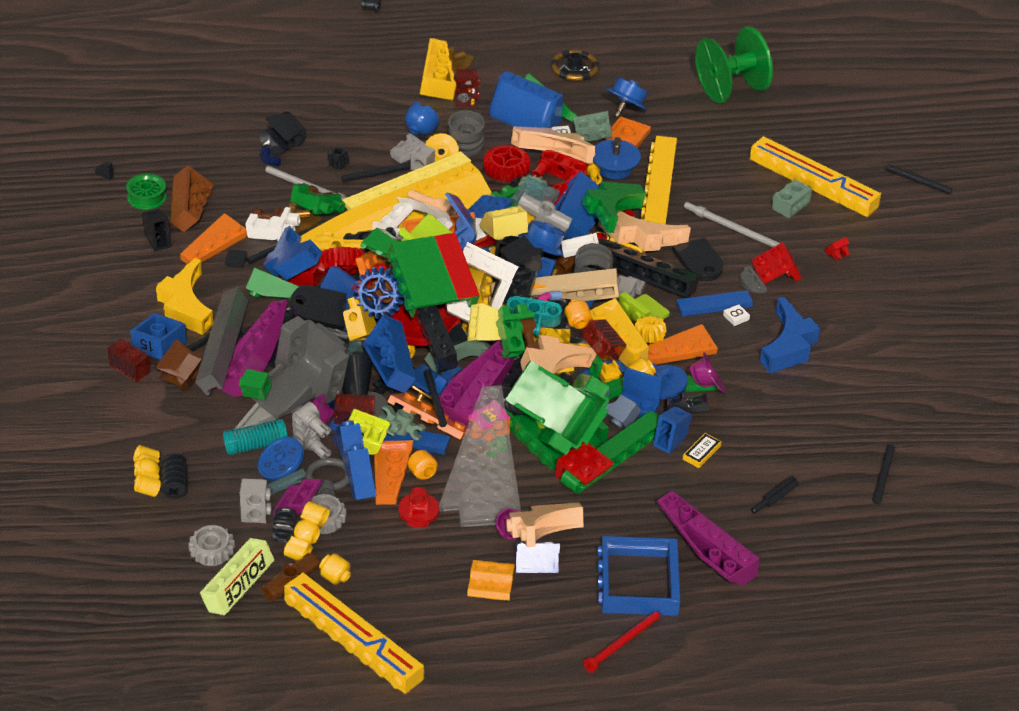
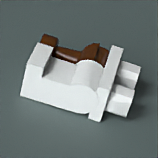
M285 207V209L277 208L273 213H264L262 209L255 208L253 214H250L246 222L248 238L278 239L279 241L284 228L291 226L296 231L295 226H299L301 222L300 214L291 213L290 207Z

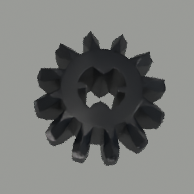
M283 507L275 510L272 529L274 541L285 543L290 540L291 536H294L296 512L294 509Z

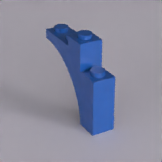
M291 226L284 228L274 251L268 254L263 265L272 275L276 277L280 275L286 281L317 264L322 251L311 239L300 243L302 238Z
M785 297L777 298L775 312L782 322L783 332L774 342L763 347L761 351L760 362L769 373L809 361L810 345L818 343L820 334L818 324L810 317L803 319L802 315L794 309L793 305Z
M354 420L344 421L342 426L337 427V433L331 434L332 441L336 444L342 456L352 498L359 500L374 497L376 492L368 448H365L363 444L360 423L354 424Z

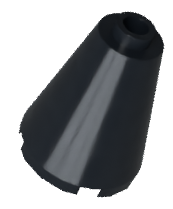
M354 351L353 355H349L342 387L348 404L355 408L362 407L367 402L373 366L369 355Z

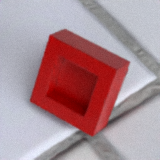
M845 237L832 243L825 249L827 256L831 255L838 261L842 258L840 253H842L844 258L849 255L847 245L850 243Z

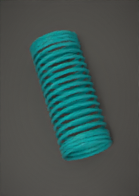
M283 419L243 428L240 427L239 429L236 428V430H226L223 433L226 451L229 456L238 454V452L241 453V450L243 453L245 450L248 452V449L249 451L255 450V447L257 450L259 448L262 449V446L265 448L277 439L288 437Z

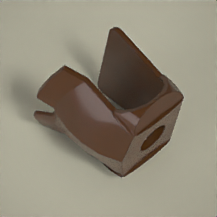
M175 340L156 365V369L163 372L159 379L178 385L181 391H187L196 381L203 355L193 353L179 340Z

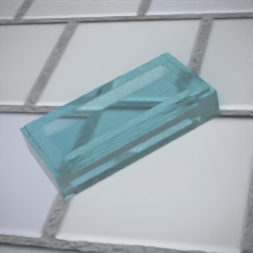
M303 469L268 484L267 488H271L272 495L288 488L289 485L301 482L306 474Z

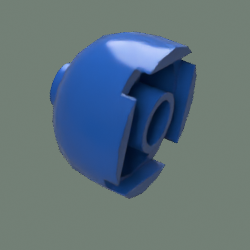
M413 102L405 115L406 125L414 135L427 136L440 124L438 122V114L428 105L421 106L420 102Z

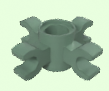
M390 405L382 407L387 412V415L382 413L378 418L389 421L392 424L390 429L387 430L388 434L392 436L396 434L405 436L407 433H410L414 440L422 438L417 433V430L422 432L426 427L423 424L414 423L413 419L417 414L408 413L402 409L397 410L396 413Z

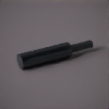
M791 476L763 497L764 500L752 508V513L756 514L765 506H772L798 487L797 479Z

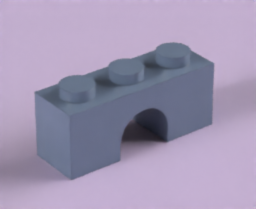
M609 390L605 394L606 397L610 394ZM620 395L614 403L606 405L605 408L609 411L604 419L606 417L611 419L610 422L618 428H621V426L626 428L634 422L641 410L636 403Z

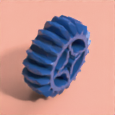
M373 267L372 273L366 270L365 275L359 276L361 281H356L355 283L360 288L354 289L355 293H359L354 299H360L361 302L357 306L363 305L364 312L369 310V317L373 316L374 312L376 319L380 318L381 315L383 316V314L392 316L394 315V310H400L397 304L402 305L404 303L403 300L399 299L403 297V294L399 292L398 281L395 280L393 274L390 275L391 269H387L384 273V267H380L379 270ZM378 277L374 288H366L372 278ZM384 279L391 284L393 290L386 288ZM381 289L385 294L379 297L374 291ZM367 296H371L373 298L374 305L376 306H373L368 301ZM393 297L388 307L381 308L385 298Z

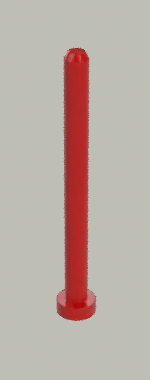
M654 611L596 656L586 658L583 661L585 669L590 673L596 671L598 664L660 618V613Z

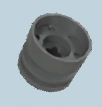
M468 110L458 111L452 114L448 121V135L457 142L459 152H462L467 157L480 153L484 147L485 121L476 112Z
M589 243L580 247L576 252L574 273L613 268V254L604 245Z

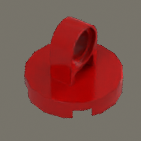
M416 487L400 501L398 506L399 518L406 521L407 525L411 527H427L433 520L435 522L438 519L439 504L434 497L428 494L426 489Z

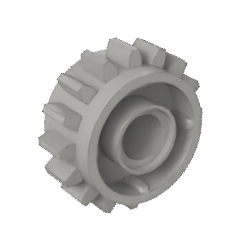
M320 494L312 498L311 502L330 510L326 523L323 525V528H320V534H329L341 528L342 523L346 522L344 503H340L339 498L328 494Z
M204 526L195 531L194 536H190V555L195 557L196 562L203 565L216 566L229 560L230 555L234 554L235 541L233 540V535L228 534V529H224L221 526Z

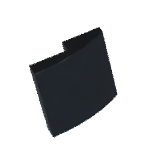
M684 390L675 397H666L668 409L678 407L688 413L710 410L706 393L687 397Z

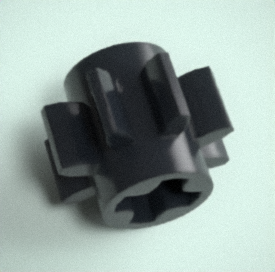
M334 148L332 154L328 153L329 166L338 170L343 169L345 164H349L348 152L343 148Z

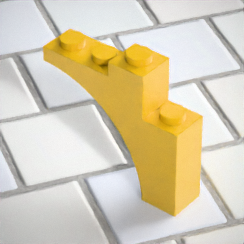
M194 258L174 278L167 276L157 284V301L164 303L166 317L185 323V328L203 335L213 325V310L204 306L193 293V287L202 275L201 260Z

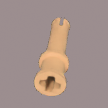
M410 190L407 195L409 196L407 199L426 202L448 215L456 214L452 204L445 202L442 198L435 199L415 190Z

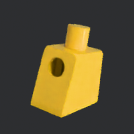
M352 297L347 299L350 309L343 312L349 340L365 341L376 326V322L373 316H368L369 310L364 312V306H357L360 300H355Z

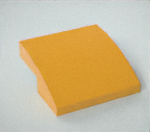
M473 560L467 596L509 601L515 564Z

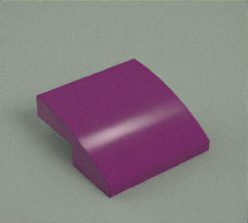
M303 479L300 485H289L273 510V515H275L277 508L283 507L294 509L296 515L302 513L307 502L312 500L322 484V480Z

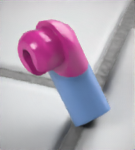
M548 291L539 295L537 300H562L561 291Z

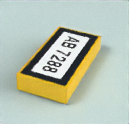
M704 433L683 454V460L700 468L721 447L722 441Z

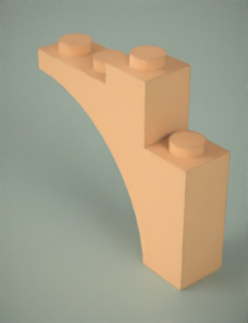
M513 127L511 144L518 148L543 151L554 150L585 163L593 162L595 146L584 141V137L577 133H560L551 128Z
M622 211L617 213L618 221L614 233H608L601 222H598V226L618 244L634 242L644 252L660 250L662 246L686 243L689 241L691 229L688 225H666L644 221L627 215Z
M540 335L537 341L540 349L527 347L520 363L522 370H524L528 362L532 360L555 374L560 370L570 367L589 368L597 353L595 348L560 343L556 337Z
M579 502L531 506V511L509 513V519H506V529L513 538L520 537L527 547H536L535 542L544 535L560 530L583 527V507Z

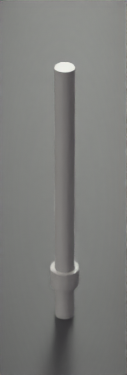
M271 166L266 167L267 173L291 183L313 185L318 188L320 193L332 192ZM338 193V194L342 195V196H341V200H342V201H343V199H346V198H347L346 195H344V194H342V193Z
M686 202L684 205L685 209L694 212L696 216L708 218L772 248L780 244L777 241L709 212L703 206H696L689 202Z

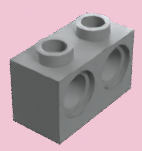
M242 479L240 489L241 522L266 523L267 515H271L272 503H268L271 499V488H267V480Z

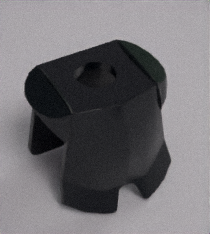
M288 111L267 117L266 120L273 128L260 131L262 146L271 145L272 148L269 153L276 156H281L293 146L301 145L306 138V129Z

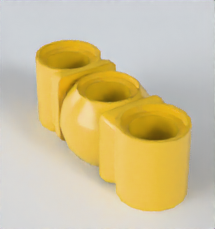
M138 445L133 457L135 462L134 475L136 477L135 492L156 497L161 486V481L159 480L160 467L158 465L160 453L158 450Z
M311 501L307 502L300 516L303 520L297 523L294 529V537L291 536L285 546V556L298 561L307 553H311L313 549L311 545L317 541L320 528H323L329 517L330 510Z

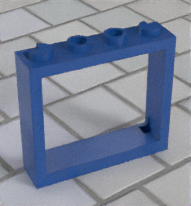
M603 536L602 546H598L597 553L598 557H601V560H598V572H602V576L598 575V588H602V591L598 593V604H602V613L650 615L654 611H658L660 615L679 616L680 584L677 539ZM608 555L668 557L669 598L609 596Z

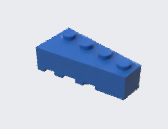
M383 314L362 345L386 386L406 393L413 385L416 377L402 322Z

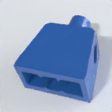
M673 407L659 416L653 446L670 454L686 438L689 424L692 420L691 413L678 407Z

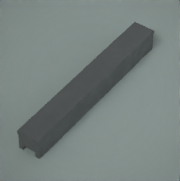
M235 287L222 294L195 383L206 396L216 386L219 390L222 389L248 304V299L239 287Z

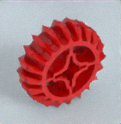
M506 144L504 146L498 145L497 148L492 147L491 150H487L483 167L489 178H494L495 181L500 180L501 183L503 181L509 183L512 179H517L518 176L522 178L523 173L525 175L529 173L530 157L524 149H519L512 145L506 146Z
M344 246L325 249L322 251L317 263L319 271L327 274L330 266H336L349 275L359 273L356 258L365 254L366 251L357 247Z

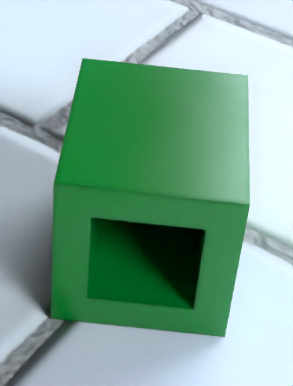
M246 369L244 376L240 378L239 387L244 397L266 400L272 383L269 373Z

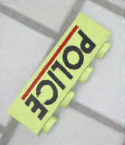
M250 538L200 592L209 612L225 615L262 573L267 570L274 561V558L266 541Z

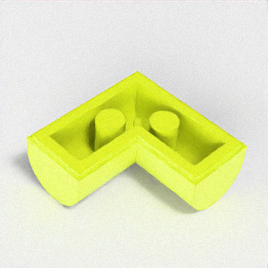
M354 409L348 421L354 420V424L360 423L361 433L364 434L362 438L364 447L368 448L370 455L378 453L386 437L387 430L391 425L390 422Z

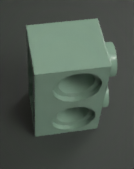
M608 111L574 117L576 133L584 137V141L589 142L612 137Z
M795 179L774 194L772 209L787 218L792 217L810 203L812 188Z

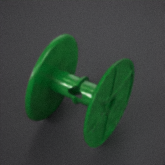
M746 26L739 31L735 44L736 56L729 55L727 58L721 46L711 38H704L697 45L695 55L697 74L704 91L716 103H724L730 97L732 74L738 75L741 72L747 84L756 91H765L771 84L773 65L769 48L759 31L751 26Z

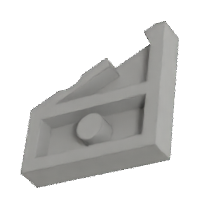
M410 133L407 135L405 142L400 141L396 147L390 150V155L397 162L405 163L411 159V152L419 144L425 145V143Z

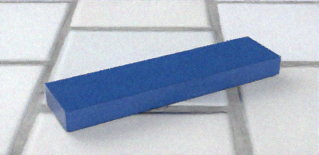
M748 290L676 300L681 316L720 312L738 304L742 308L753 306Z

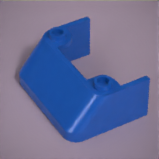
M447 192L445 196L460 216L456 221L458 230L454 233H456L463 251L467 242L473 244L477 239L475 221L460 198Z

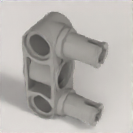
M307 402L292 413L293 438H296L302 444L304 450L313 451L321 459L328 458L331 455V450L320 442V437L325 438V435H329L331 428L320 420V414L316 406L312 402Z

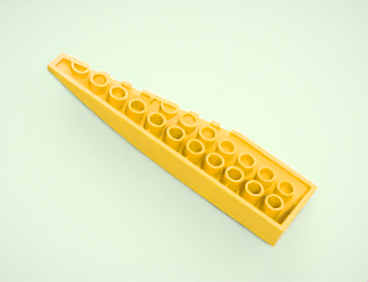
M469 162L394 190L350 209L300 236L302 238L300 243L308 239H315L316 236L322 235L323 232L333 233V237L343 239L346 233L356 234L359 231H372L373 221L381 222V219L388 215L397 203H400L397 197L408 198L409 196L407 195L410 190H415L435 199L442 198L444 200L447 199L445 194L447 192L460 198L467 210L482 195H490L492 192L481 172ZM414 209L404 220L424 218L425 212ZM403 221L397 226V228L402 229Z

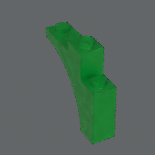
M601 181L598 189H587L582 203L589 214L597 216L608 233H614L618 221L617 213L627 209H642L646 192L640 184Z

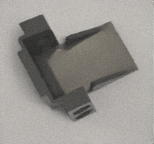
M297 316L282 327L275 360L276 367L269 373L272 387L266 400L252 399L276 419H279L320 394L325 395V402L327 404L340 397L349 355L345 353L347 349L344 346L345 342L322 324H315L311 320L304 321Z

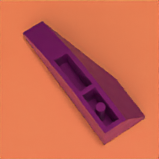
M286 300L271 302L235 345L225 382L220 391L234 397L243 396L242 390L239 387V381L244 376L246 369L260 372L265 370L280 335L287 306Z
M498 340L453 377L439 397L443 411L449 415V419L454 422L459 421L463 423L469 431L474 428V425L468 420V416L491 403L516 358L503 359L501 340Z
M671 491L657 500L659 506L697 555L727 580L743 586L758 575L760 558L675 492Z

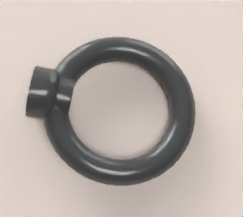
M322 458L314 461L307 467L305 479H314V471L323 466H338L345 471V477L336 483L324 480L318 488L319 495L328 494L334 496L335 491L343 489L349 484L342 459Z

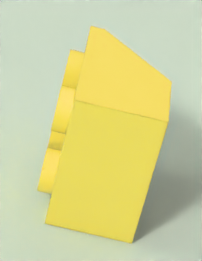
M521 206L486 212L480 222V228L496 240L504 239L506 236H518L528 232L527 211Z

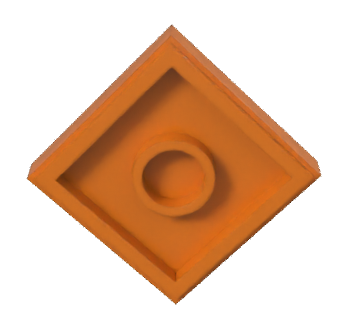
M619 117L611 127L612 137L605 139L614 140V138L619 137L622 141L629 142L638 148L651 132V127Z

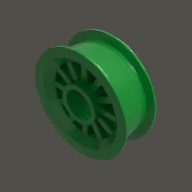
M140 174L132 177L127 182V200L135 208L144 210L154 209L161 206L167 199L165 191L166 182L158 175Z

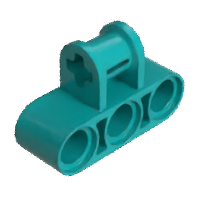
M513 296L507 300V306H510L512 314H516L513 308L519 304H526L529 312L535 311L534 320L536 327L533 330V334L536 337L540 335L541 326L556 327L561 322L562 308L558 303Z

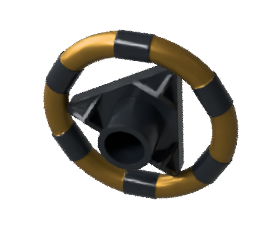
M566 50L553 57L551 68L557 76L565 80L584 81L596 75L599 70V63L593 55L585 51ZM569 57V59L560 68H558V61L562 58ZM582 58L592 63V70L582 61Z

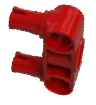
M544 150L541 153L538 166L532 171V176L536 174L539 178L548 173L559 179L566 180L565 183L567 184L579 171L587 176L588 165L569 155H564L554 150Z

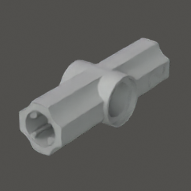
M525 193L517 205L525 209L527 213L535 216V220L549 223L565 233L573 220L555 210L553 203L549 201L540 202Z

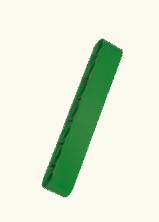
M649 411L598 447L597 450L613 462V467L588 485L583 484L567 470L563 473L560 482L576 494L587 489L654 440L660 415L654 411Z

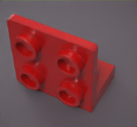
M783 242L752 259L757 275L764 284L784 273L788 277L792 276L796 282L802 279L792 254Z
M582 443L578 449L573 448L557 460L555 476L561 480L563 473L567 470L583 484L588 485L613 467V462L591 444Z

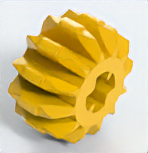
M642 316V319H637L635 323V328L646 343L657 344L658 341H663L666 333L663 319H658V316Z

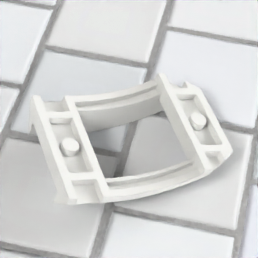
M397 197L400 203H397L393 210L381 219V222L373 221L372 230L375 228L386 230V228L392 227L396 232V237L402 239L398 233L401 229L397 228V226L414 209L433 215L447 229H450L453 223L447 213L431 204Z
M467 242L463 250L467 264L500 280L490 303V307L499 309L502 306L518 266ZM466 300L446 303L449 314L469 323L471 307H468Z

